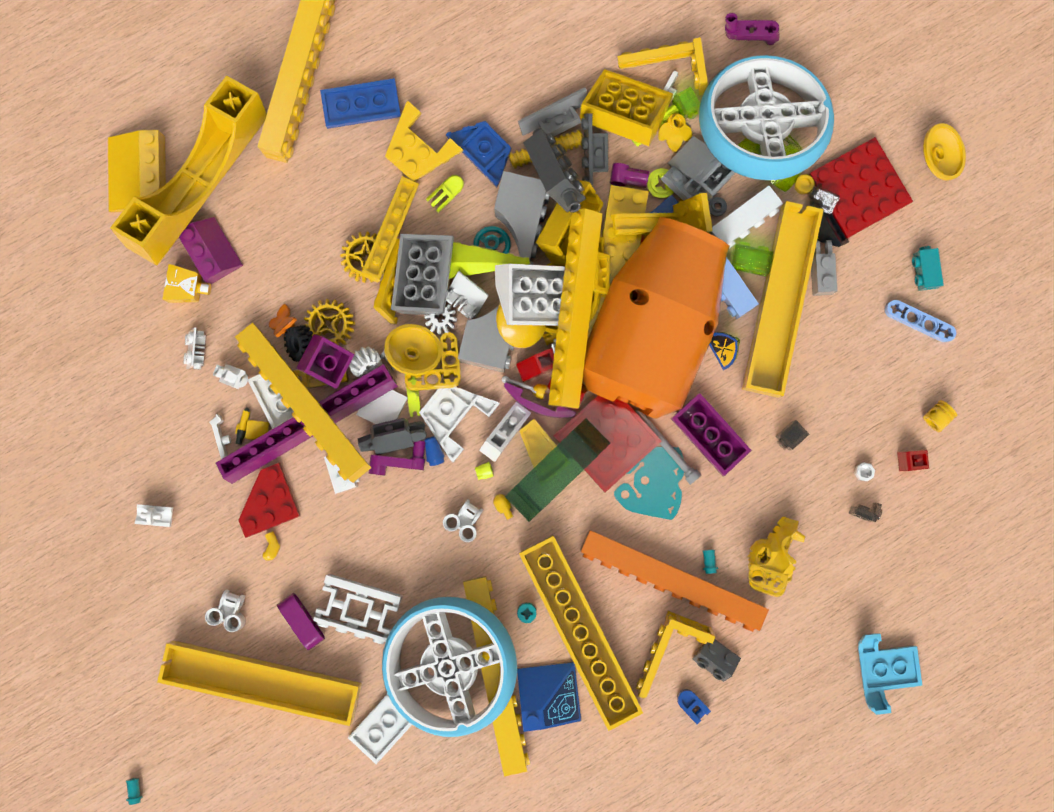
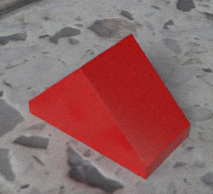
M927 450L897 452L899 471L930 469Z

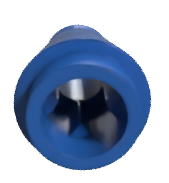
M432 436L424 439L426 461L429 462V465L436 466L444 463L445 455L436 437Z

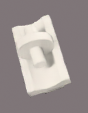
M225 364V367L216 365L213 376L220 378L219 382L236 389L244 387L248 382L246 371Z
M137 504L135 524L171 527L173 507Z

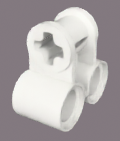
M467 499L458 515L449 514L444 518L443 526L448 531L460 529V539L464 542H471L477 536V530L473 524H475L483 509H478ZM449 517L457 519V526L455 528L447 525ZM465 528L473 530L472 538L467 539L463 536Z
M226 589L222 594L219 606L211 608L206 612V622L212 626L223 623L224 628L229 632H235L243 628L246 620L239 611L244 603L245 595L239 596L230 593ZM214 611L219 612V621L213 618ZM232 617L238 620L237 627L231 624Z

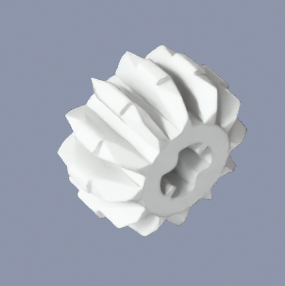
M450 304L445 307V313H443L445 320L442 319L443 322L439 323L438 319H436L437 316L439 317V314L424 315V318L429 320L425 323L426 326L432 325L430 331L434 332L437 328L438 335H441L442 329H444L445 333L449 332L448 326L454 329L455 326L450 322H456L457 318L451 317L456 312L455 310L449 311L451 309Z
M369 346L365 349L361 347L359 351H355L349 367L353 375L361 378L378 368L382 361L375 349Z

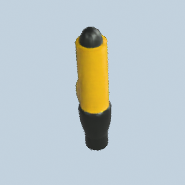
M249 408L243 410L240 423L236 426L235 444L242 445L246 434L247 420H249L250 416Z

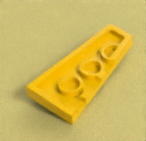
M400 239L396 240L385 266V272L380 281V288L373 306L390 324L396 325L398 318L395 317L396 311L391 310Z

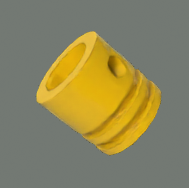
M939 400L923 416V419L933 430L941 432L957 417V413L948 403Z

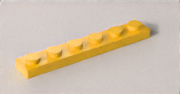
M403 176L401 177L363 267L361 276L379 283L419 183Z

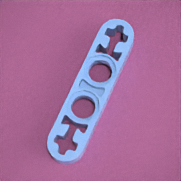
M893 300L885 306V314L888 317L938 341L945 343L952 341L956 337V329L952 325L899 300ZM896 305V309H897V310H899V311H903L904 309H906V310L904 311L903 314L900 313V312L892 313L893 309L890 308V307ZM909 312H913L916 315L915 322L908 321L907 314ZM926 320H930L934 325L931 331L927 330L924 326ZM948 329V334H950V336L944 337L945 334L941 331H945Z

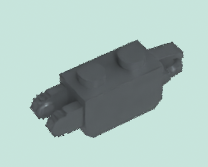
M405 418L375 424L370 428L371 434L358 438L359 449L361 452L375 450L376 455L413 447V442L426 438L425 424L421 421L409 423Z

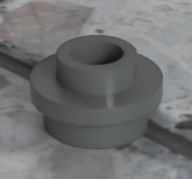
M720 197L711 199L709 202L710 214L713 216L723 215L727 210L726 201ZM716 203L720 204L721 209H716L714 205Z

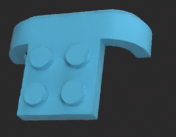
M880 633L863 635L858 642L864 696L868 708L876 715L891 713V706L886 700L884 690L923 686L917 646L878 650V643L882 641Z

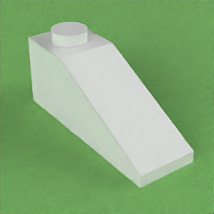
M515 402L479 451L495 462L530 416L531 412L518 402Z

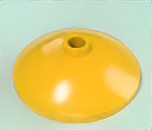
M940 123L932 126L927 131L923 142L925 162L930 171L938 178L946 181L953 180L961 175L965 167L966 152L964 143L958 132L950 125Z
M501 303L499 304L496 323L498 331L505 342L513 347L527 348L536 344L541 339L546 325H507Z
M405 324L396 327L388 334L384 344V353L390 365L396 370L407 375L416 376L427 374L437 367L442 356V346L438 337L426 327L416 324Z

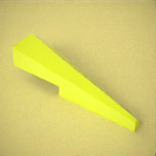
M453 242L449 279L455 278L458 271L468 276L495 271V265H529L530 261L529 257L523 258L514 256L511 253L505 254L493 249Z

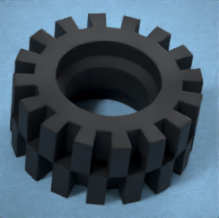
M306 325L288 328L284 334L286 336L284 337V341H286L284 347H287L286 352L290 353L289 357L296 362L301 360L312 339L313 332Z

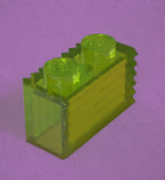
M739 242V244L736 243L733 246L730 263L737 271L766 277L770 272L773 252L769 251V248L765 246L755 248L750 247V243Z

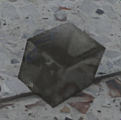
M795 420L789 423L775 437L778 439L777 443L780 447L789 451L798 446L810 434Z

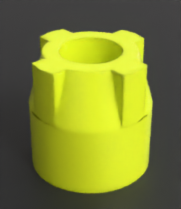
M490 462L475 467L478 480L494 477Z

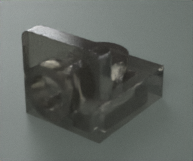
M818 183L817 187H813L809 193L810 206L824 209L823 212L831 215L840 199V195L822 188L823 184Z
M873 503L871 510L859 504L858 507H851L849 514L868 522H876L882 515V504Z

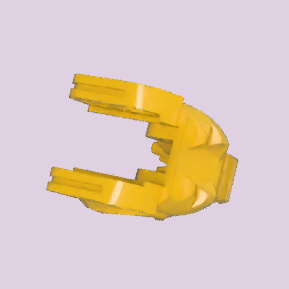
M782 517L777 522V526L772 529L773 533H769L767 539H759L749 548L750 554L747 557L749 558L748 569H750L749 584L752 589L774 597H780L785 593L787 584L792 581L793 571L796 570L793 564H796V560L788 554L790 544L793 540L805 541V536L797 531L799 521ZM767 554V560H765L764 563H761L760 560H763V558ZM756 576L762 577V580L755 581L753 580V578Z

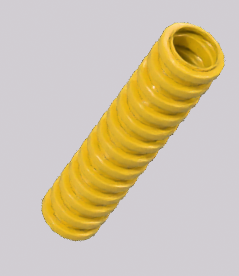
M578 129L575 133L572 131L571 134L566 133L565 136L560 135V138L554 137L556 144L560 143L567 152V149L573 150V147L578 148L581 145L583 135ZM521 148V151L515 150V153H509L514 169L517 166L522 167L523 164L528 165V162L533 163L526 149Z

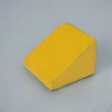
M247 420L245 439L255 440L269 431V422Z

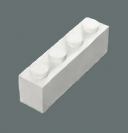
M767 186L713 226V231L709 234L726 242L730 249L736 244L735 240L740 237L742 240L751 233L749 230L752 227L757 229L765 223L764 218L768 215L770 218L780 211L778 208L783 202L772 188Z

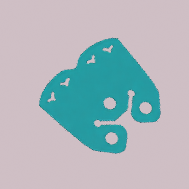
M655 447L640 461L644 462V466L634 474V487L641 494V498H637V494L630 484L627 483L621 484L614 491V497L628 511L672 520L677 515L681 505L682 491L678 483L683 478L684 471L663 447ZM673 447L677 451V453L683 458V454L679 447ZM640 462L626 474H631L640 465ZM677 468H679V469L677 470V476H676V475H675V472H674L673 470H676ZM644 476L649 478L647 485L641 483V478ZM624 490L629 492L627 499L621 497V493ZM674 492H676L675 500L673 497H671V495H673ZM674 507L670 514L668 508Z

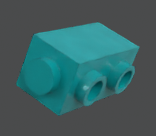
M931 246L919 248V251L914 253L912 257V265L916 271L914 280L915 285L918 286V291L938 289L944 286L939 249H931Z

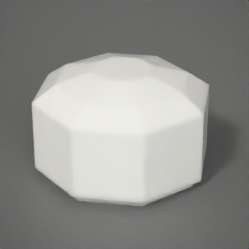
M862 462L855 467L854 474L858 480L869 481L874 478L875 469L871 464Z

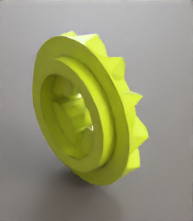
M656 169L649 175L647 187L653 197L660 199L668 198L674 193L666 184L665 190L661 186L656 187L659 183L658 179H661L669 171L668 169Z

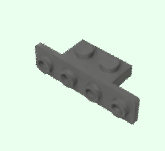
M592 113L584 114V118L581 120V128L584 130V138L581 141L582 149H584L582 168L585 172L582 181L590 182L593 187V172H608V133L592 132Z

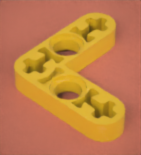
M444 333L440 338L442 369L432 370L423 375H406L405 386L409 390L443 389L459 385L461 374L458 360V343L453 333ZM447 338H450V341H452L451 350L447 351V343H445ZM453 356L456 361L453 364H447L445 358ZM442 374H444L443 378H449L450 374L457 377L454 379V382H451L450 379H444V383H441ZM430 375H435L438 378V382L430 384L427 378ZM421 376H424L425 385H422V381H416V385H412L408 381H411V377H415V380H422Z

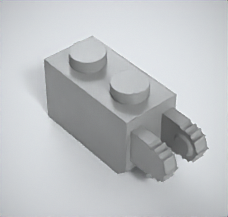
M830 240L825 242V254H821L820 241L816 243L811 266L813 296L832 295L837 292L836 258Z

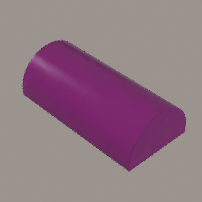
M700 393L671 418L722 476H725L752 451Z

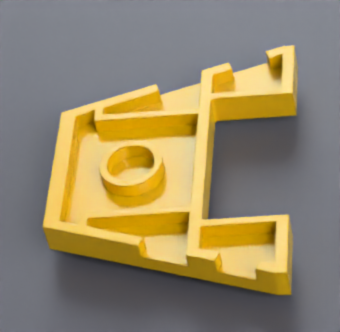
M407 101L385 157L409 179L415 182L435 170L436 167L443 163L445 164L454 156L461 154L464 150L452 139H449L440 151L436 153L410 130V127L422 113Z

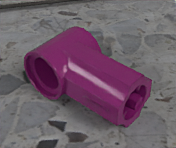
M613 163L610 184L646 188L649 171L630 168L629 165L623 163Z

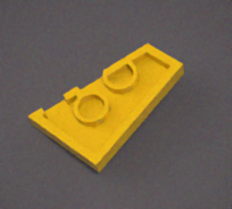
M535 419L519 431L541 487L571 463Z

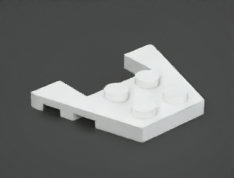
M457 387L437 389L419 413L449 459L454 463L464 448L453 441L449 435L472 406H475L490 417L500 403Z

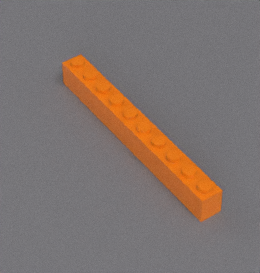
M591 530L588 531L580 549L584 553L582 556L591 561L596 558L601 561L600 565L609 569L614 566L619 569L618 573L627 577L630 574L637 576L636 581L645 585L647 582L655 584L653 588L661 592H665L666 589L672 592L671 596L682 600L683 597L689 599V604L700 608L701 605L707 607V612L718 616L719 613L725 615V620L731 623L741 622L743 623V628L753 632L754 629L760 631L769 609Z

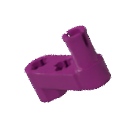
M729 13L725 17V33L729 39L765 41L767 45H774L779 41V24L776 21L737 20L738 17L735 13ZM750 28H754V33H749Z
M425 441L414 442L413 453L410 459L371 455V469H369L368 474L386 476L387 466L424 470Z

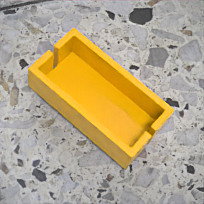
M579 180L585 189L583 193L586 197L580 203V209L586 208L600 212L604 204L598 194H595L596 191L591 183ZM556 203L536 243L545 252L551 263L565 266L572 212H566L558 203Z

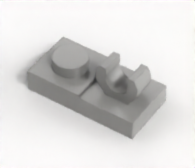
M672 166L660 179L683 201L701 192L699 191L701 186L699 185L696 188L692 184L693 179L688 180L675 166Z

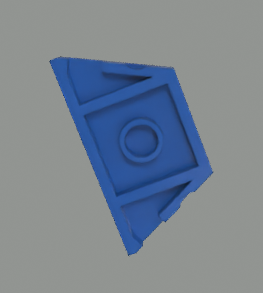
M486 121L476 123L474 126L464 127L456 132H448L446 137L452 139L464 150L462 153L497 188L509 158L511 147Z

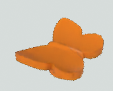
M286 304L280 307L277 317L269 321V327L275 330L274 335L277 338L285 334L288 328L295 327V322L297 321L295 317H289L290 308Z

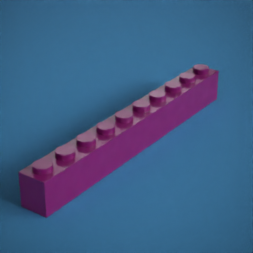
M383 364L321 400L319 403L333 421L337 423L398 386L390 371ZM292 417L216 462L223 479L233 484L310 439L311 437L303 429L305 427L302 421L299 423Z

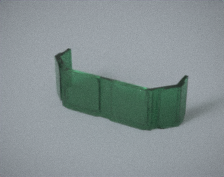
M585 418L505 497L530 522L597 458L611 442Z

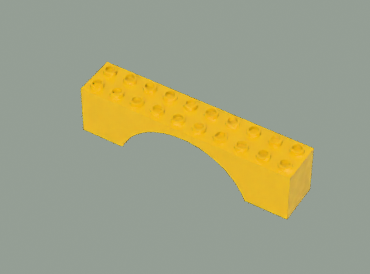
M225 76L204 104L203 120L198 138L181 169L166 185L156 192L144 197H133L110 227L126 248L158 266L265 122L267 113L259 94L229 76Z

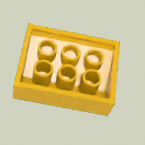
M604 69L581 104L580 120L584 118V114L592 113V126L649 146L657 134L673 98V93Z
M139 130L108 137L109 212H122L133 197L150 195L166 185L165 136L159 130Z

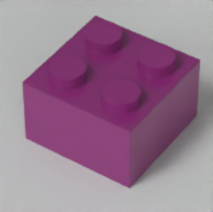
M314 334L296 369L337 389L355 354L322 336Z

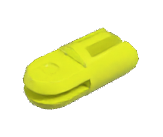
M451 175L425 200L427 202L430 201L442 190L443 193L431 203V206L434 207L446 195L449 197L436 209L437 213H439L461 192L464 187L463 179L458 175Z

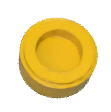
M807 174L800 175L794 183L795 190L803 195L810 193L815 185L814 179Z

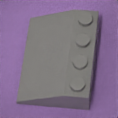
M400 235L391 310L401 314L415 315L445 313L454 236Z

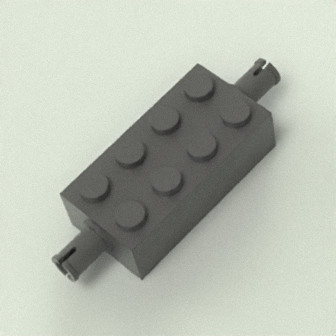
M542 128L534 130L533 135L523 143L546 192L566 212L578 211L581 207L580 203L586 199L583 193L585 189L580 181L577 180L578 175L575 170L570 167L572 163L564 155L566 153L565 149L560 143L557 145L554 137L550 133L546 134Z

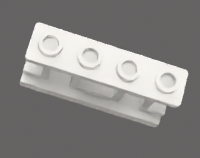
M332 574L326 575L322 590L331 592V596L326 610L322 608L316 609L313 621L317 622V625L321 627H336L335 630L338 632H353L355 637L362 639L370 637L373 638V642L384 644L392 630L383 627L388 609L397 612L403 595ZM331 585L354 591L356 594L349 592L345 602L337 600L335 598L338 589L331 587ZM368 596L391 602L393 605L386 603L382 613L374 611L372 609L375 600L368 598ZM351 599L369 604L364 621L346 616ZM333 607L343 609L340 620L347 623L323 617L322 615L330 616ZM370 618L380 620L377 631L384 634L359 626L367 627Z

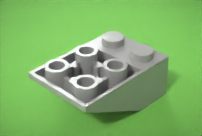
M694 136L668 162L669 166H675L688 180L692 178V184L696 188L700 185L699 191H701L700 193H707L708 201L736 173L719 162L710 152L707 145Z

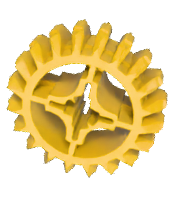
M368 231L365 233V237H363L361 232L358 233L359 238L357 239L352 235V242L349 240L345 241L348 247L342 246V250L346 253L340 254V257L345 259L341 261V265L346 266L343 270L349 272L348 276L350 278L355 276V281L357 282L362 277L363 283L367 282V278L361 276L362 271L353 267L351 259L361 262L363 270L366 261L362 257H365L366 254L369 255L371 251L370 244H374L377 236L374 233L370 237ZM363 244L361 251L354 252L353 254V251Z
M326 299L325 305L320 300L318 301L319 307L313 304L312 308L314 311L307 310L310 317H304V320L308 322V324L304 325L313 332L312 337L314 334L321 336L322 334L332 333L336 338L330 339L331 342L337 345L341 342L343 345H346L347 343L344 339L348 338L351 340L352 338L348 332L354 333L355 331L353 328H350V326L355 325L354 321H349L354 317L353 314H347L350 309L348 307L344 308V303L338 304L335 299L332 301V304H330L329 299ZM327 310H334L339 312L337 315L334 314L331 317H327L323 314V312ZM319 317L321 324L317 328L318 330L315 331V321ZM324 318H325L327 321L332 322L331 325H332V328H333L335 331H333L331 328L329 329V328L327 327V324H326V321L324 320ZM343 318L344 327L340 333L337 326L341 322L340 319Z

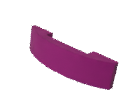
M506 382L504 384V388L515 401L534 413L552 418H571L576 414V412L560 406L557 407L556 412L522 398L523 389Z

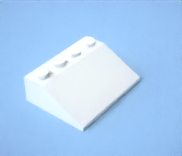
M495 265V286L507 325L558 326L565 272L564 266Z

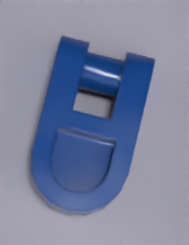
M684 689L677 695L679 706L697 725L705 714L708 715L711 712L693 691ZM698 705L700 709L694 713L692 709Z

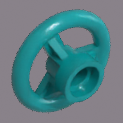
M485 227L474 238V246H479L480 240L484 243L485 248L496 250L499 244L505 242L503 253L508 254L510 252V238L499 227ZM487 232H497L501 237L498 238L495 235L485 237L484 234ZM491 241L495 242V246L493 247L489 246L488 244Z

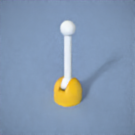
M508 376L502 377L503 383H511L532 390V394L536 398L544 399L547 385L538 383L532 387L511 380Z

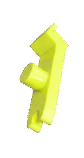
M411 377V381L408 382L416 385L417 380H415V377ZM406 387L410 417H413V412L415 411L420 416L419 390L412 391Z

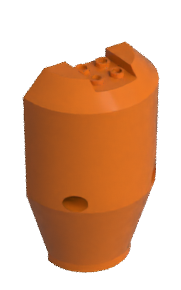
M659 217L656 226L614 277L587 340L583 381L588 391L610 401H614L616 398L626 403L629 401L630 404L639 408V412L655 419L683 408L719 323L726 256L730 247L726 242L688 224ZM631 292H633V297H632V299H630V293H631Z

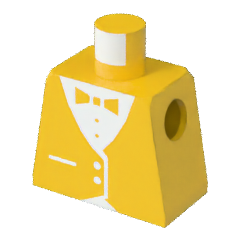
M168 264L162 300L168 303L199 302L200 294L210 295L211 284L202 283L203 278L199 273Z

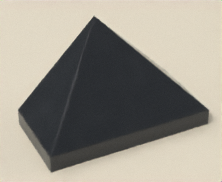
M831 210L823 212L817 241L825 243L826 240H830L832 246L841 247L849 243L848 238H846Z

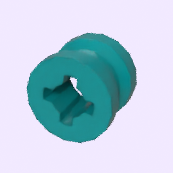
M525 602L518 607L517 615L519 620L523 623L534 621L537 612L532 603Z

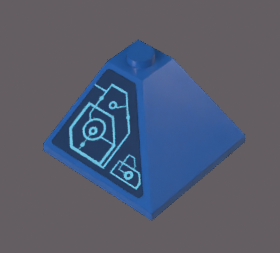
M574 662L517 668L523 732L543 730L581 721Z

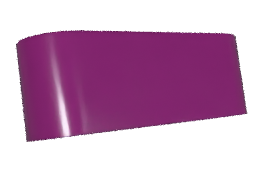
M292 593L277 604L280 613L307 650L312 649L325 639L323 632L316 622L313 621L312 616L295 593Z

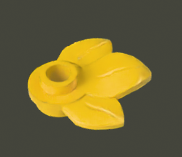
M678 113L671 114L667 119V123L662 124L658 131L659 141L666 140L668 147L673 152L680 148L683 141L688 142L692 138L691 128L686 125L685 118Z

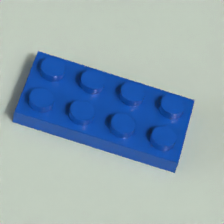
M395 78L320 90L327 129L401 117Z

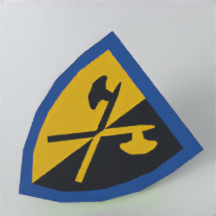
M715 332L709 346L724 371L733 365L737 359L740 339L724 332Z

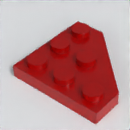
M280 463L264 468L258 474L238 520L245 538L300 517Z

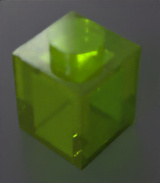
M691 87L674 95L672 103L678 108L680 115L689 120L699 115L700 102Z

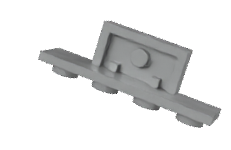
M584 87L519 120L518 124L522 135L524 136L538 128H542L546 134L550 133L554 137L580 124V117L575 110L581 107L583 100L588 94L587 89Z

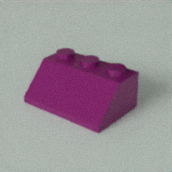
M215 217L190 223L179 236L202 278L209 284L217 282L243 266Z

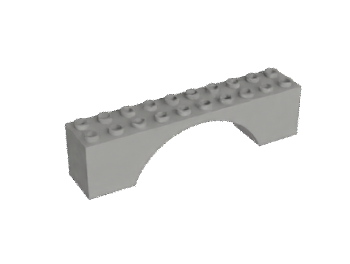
M503 171L494 207L495 217L512 234L520 257H529V265H533L531 259L536 258L538 244L535 242L542 232L540 222L545 220L547 207L544 205L549 203L550 195L546 192L540 179ZM498 307L482 317L467 320L458 356L460 363L502 373L505 372V368L509 369L511 363L509 351H513L514 347L505 342L498 331L496 323Z

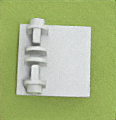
M458 271L447 290L446 301L451 305L455 302L454 308L459 304L460 306L457 311L461 310V313L467 319H473L478 315L489 295Z
M195 327L185 336V345H188V351L184 353L183 363L187 364L186 369L193 367V369L201 370V366H204V356H196L194 354L204 355L205 352H198L195 349H205V347L196 346L195 344L205 345L206 335H204V331H196Z

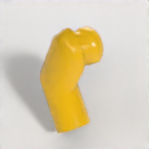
M274 531L265 535L268 546L262 556L266 561L276 558L280 549V544Z

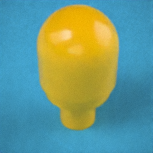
M503 494L496 495L493 499L496 510L500 514L503 513L507 520L514 517L510 510L512 507L508 498Z

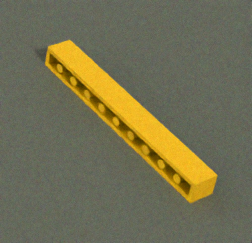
M586 208L572 212L548 403V405L567 408H579L602 222V213Z
M253 322L235 336L239 342L237 344L238 348L243 353H248L249 357L247 359L254 367L258 366L260 368L258 373L265 381L269 380L272 383L269 387L276 395L280 393L283 397L281 402L287 409L289 407L292 408L294 411L292 416L299 423L301 421L304 423V431L310 437L312 435L317 440L314 442L321 451L325 450L327 452V460L333 466L336 464L339 467L338 473L344 480L349 479L354 483L371 469L367 461Z
M487 576L463 581L466 599L485 607L494 614V611L497 610L495 599H491L490 592L493 591L491 580H487ZM471 620L477 648L492 644L491 638L484 629ZM485 651L482 652L483 658L489 660V654ZM500 663L481 668L488 703L493 700L499 686ZM516 695L511 696L506 708L493 721L504 777L527 772V765H530L529 755L524 753L523 746L526 745L524 733L520 734L519 726H522L520 714L516 715L515 707L518 706Z

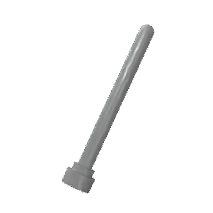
M636 409L635 412L661 439L660 445L684 471L685 480L691 485L701 476V473L693 467L690 468L646 415L639 412V409Z

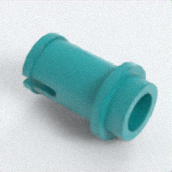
M703 550L705 566L703 570H705V574L717 573L718 567H716L715 550Z
M139 778L126 780L128 793L126 801H128L129 805L141 803L143 797L140 795Z

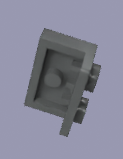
M714 639L713 644L709 642L703 644L692 660L699 667L713 674L716 679L724 682L732 677L741 658Z

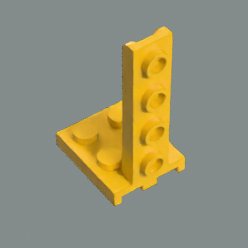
M701 37L694 38L691 43L683 41L674 46L662 45L658 49L651 50L650 48H645L636 53L624 52L617 56L620 69L691 57L692 72L695 71L693 78L694 89H698L699 95H703L707 88L708 81Z
M707 193L697 194L673 205L674 213L612 215L614 235L649 234L656 226L659 217L673 219L710 233L713 229Z
M667 611L665 623L660 625L657 635H659L657 643L653 642L650 661L646 660L644 664V676L639 678L637 682L638 696L641 698L647 697L674 629L685 637H688V635L696 637L695 640L703 644H707V642L713 644L716 636L712 628L674 612Z

